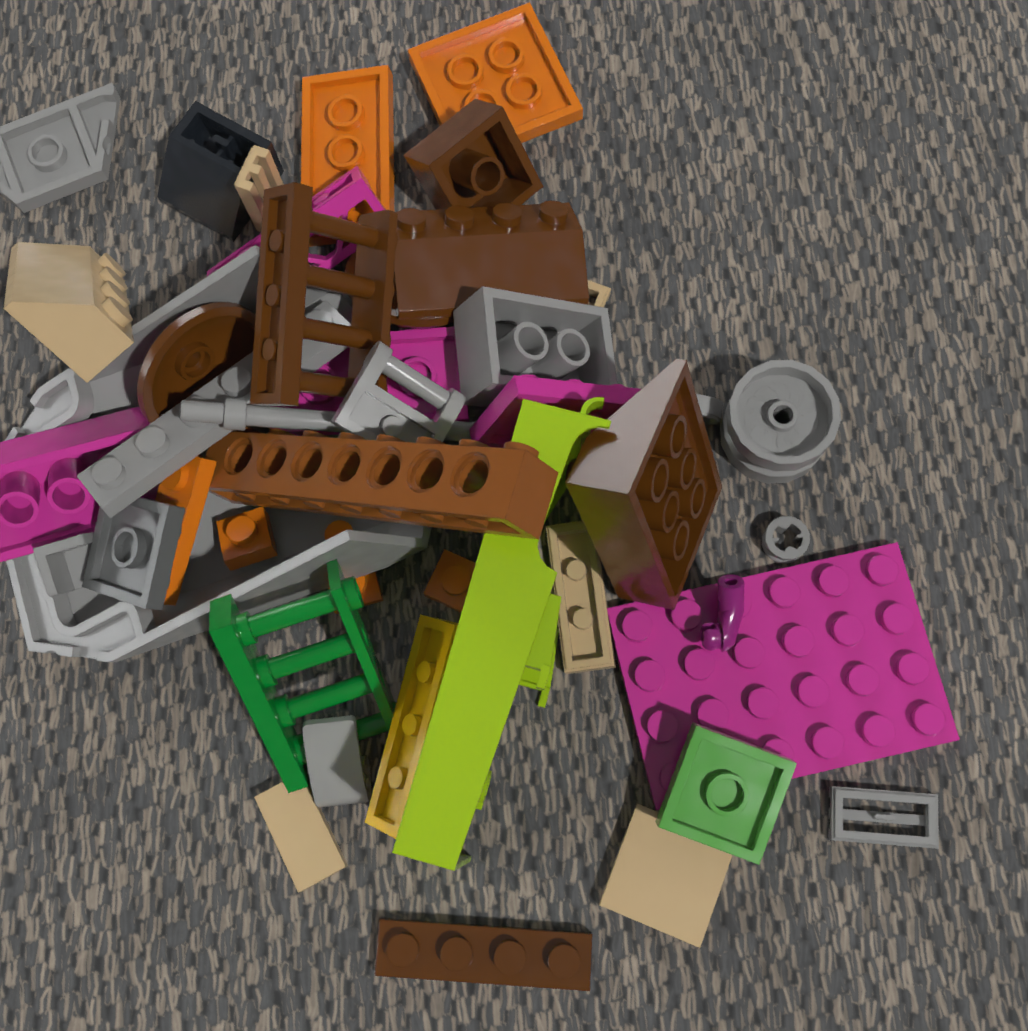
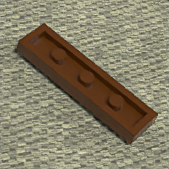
M381 918L379 919L375 976L590 991L592 932Z

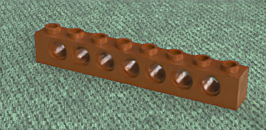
M245 427V431L236 430V432H230L209 447L205 456L217 461L208 492L231 503L537 540L540 539L559 473L538 458L539 452L535 448L519 442L508 441L505 442L503 448H495L471 439H461L458 445H447L439 440L423 436L417 437L416 443H412L385 434L377 435L376 440H366L361 436L347 432H340L338 438H330L322 433L311 430H304L302 436H296L276 428H270L268 434H263L248 427Z

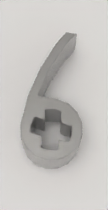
M348 715L304 721L302 728L310 784L316 806L321 808L370 802L372 796L370 765L367 755L360 754L356 717Z

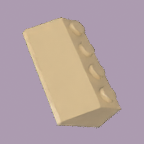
M18 242L11 248L3 309L86 383L134 343L131 325L133 319L129 312L130 301L127 298L126 292L128 287L123 279L126 273L109 254L104 253L100 256L90 246Z

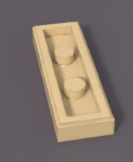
M583 521L546 526L551 569L557 572L553 585L554 594L562 596L558 627L564 673L571 674L616 668L607 612L608 606L602 562L597 550L594 548Z

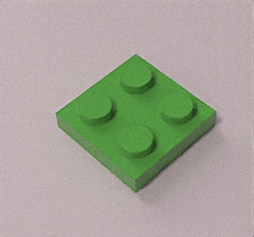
M692 722L655 822L659 828L760 865L797 763L785 756Z

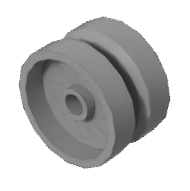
M794 360L767 361L751 368L736 384L720 423L721 446L730 463L746 477L766 484L788 483L806 475L835 440L841 422L839 398L830 381L812 366Z

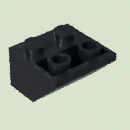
M195 101L169 135L157 197L166 205L234 242L251 219L234 185L250 149L254 145L268 149L280 176L284 170L271 141Z

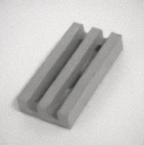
M829 787L830 808L828 819H830V829H828V840L939 849L938 794ZM843 798L925 805V815L843 809ZM843 820L925 826V837L843 830Z

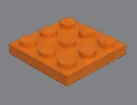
M530 2L407 49L409 61L440 126L474 99L502 106L521 143L583 119V107Z

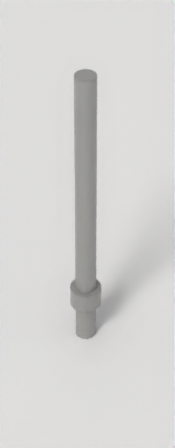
M225 398V403L181 401V421L224 424V429L245 431V426L347 432L331 422L336 413L335 411L247 405L246 399ZM454 421L444 440L460 441L461 439H471L469 429L475 422Z

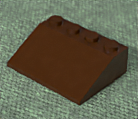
M675 359L607 419L611 421L609 429L596 428L589 434L577 458L570 461L565 477L566 487L573 498L618 598L675 610L722 489L687 360Z

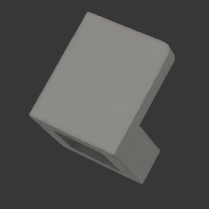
M94 532L80 534L33 548L44 587L49 597L84 588L82 584Z

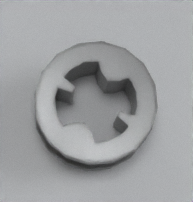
M782 516L774 519L767 526L762 536V547L765 554L771 560L778 563L789 564L798 560L807 551L810 544V533L806 525L801 520L792 516ZM789 529L796 534L792 541L798 542V547L796 549L789 546L785 551H782L775 545L779 538H773V533L776 531L782 534Z

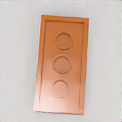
M388 65L302 77L301 184L313 187L312 197L355 166H358L386 210L395 212L393 74ZM364 199L348 211L347 220L358 223L360 215L374 211ZM314 234L309 239V247L336 244L337 239Z

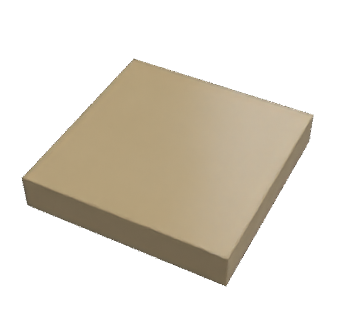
M636 803L599 905L700 948L732 855L659 828L655 822L659 812Z

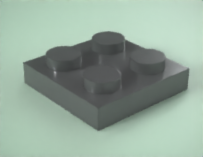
M140 497L115 516L109 518L100 507L82 587L144 609L163 610L166 592L170 584L175 552L182 531L185 508Z

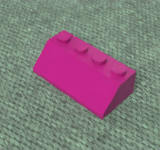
M140 406L0 442V562L34 553L33 548L95 531L100 506L76 475L150 424L144 417ZM159 484L141 497L155 500Z

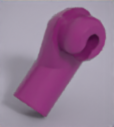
M727 574L718 579L717 623L707 622L701 626L702 646L708 651L720 649L721 652H724L735 645L744 613V580L742 577Z

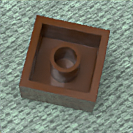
M478 99L471 101L404 154L405 159L435 209H447L456 205L468 208L492 207L500 203L522 205L544 187L504 108Z

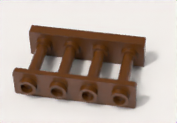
M292 182L264 189L250 404L298 406L299 392L345 398L359 374L366 356L375 343L380 341L390 347L391 310L395 290L393 283L395 250L398 243L397 212L382 210L362 214L359 216L358 223L313 211V187ZM310 233L357 244L355 275L310 265L308 262ZM306 286L352 295L351 326L306 318L304 315ZM303 339L350 347L348 378L302 371ZM381 373L375 385L388 392L387 376Z

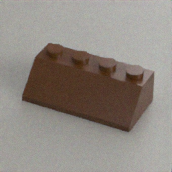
M551 200L541 204L530 205L500 203L492 207L468 208L456 205L447 209L419 210L416 208H404L397 211L398 243L395 250L393 280L395 290L392 300L398 320L453 316V311L482 286L588 305L589 290L583 229L569 202L561 203Z

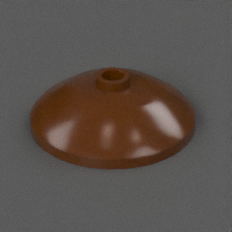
M215 302L197 307L170 323L149 348L138 377V403L147 421L152 423L182 400L253 352L256 314L237 303Z

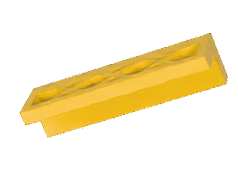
M421 614L365 819L366 824L395 839L458 626L456 622Z

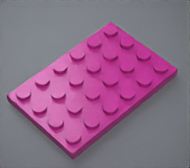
M898 542L742 577L744 580V613L735 645L724 652H721L720 649L708 651L703 648L701 642V626L707 622L717 623L718 583L682 591L675 610L640 602L607 608L611 635L655 810H660L692 722L792 759L797 763L792 779L960 740Z

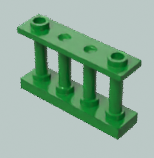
M337 559L327 562L329 590L254 615H250L248 611L240 613L232 594L210 601L209 633L288 793L309 787L303 733L297 735L293 726L296 724V718L373 693L380 712L356 720L358 740L361 741L389 732L397 703L393 699L358 612V609L364 607L357 581L354 576L344 577ZM337 610L339 611L347 633L272 658L268 654L260 656L255 645L258 643L259 636ZM355 652L364 672L363 674L289 698L287 694L279 696L274 686L277 685L278 678Z

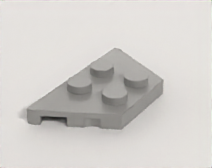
M113 83L0 126V194L23 213H26L108 180L121 99Z

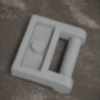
M377 341L366 356L359 374L331 422L348 433L361 436L366 440H376L377 435L385 434L412 443H416L417 437L421 436L443 442L460 413L466 396L454 388H450L447 391L392 355L393 349ZM381 373L435 406L437 409L432 420L375 385Z

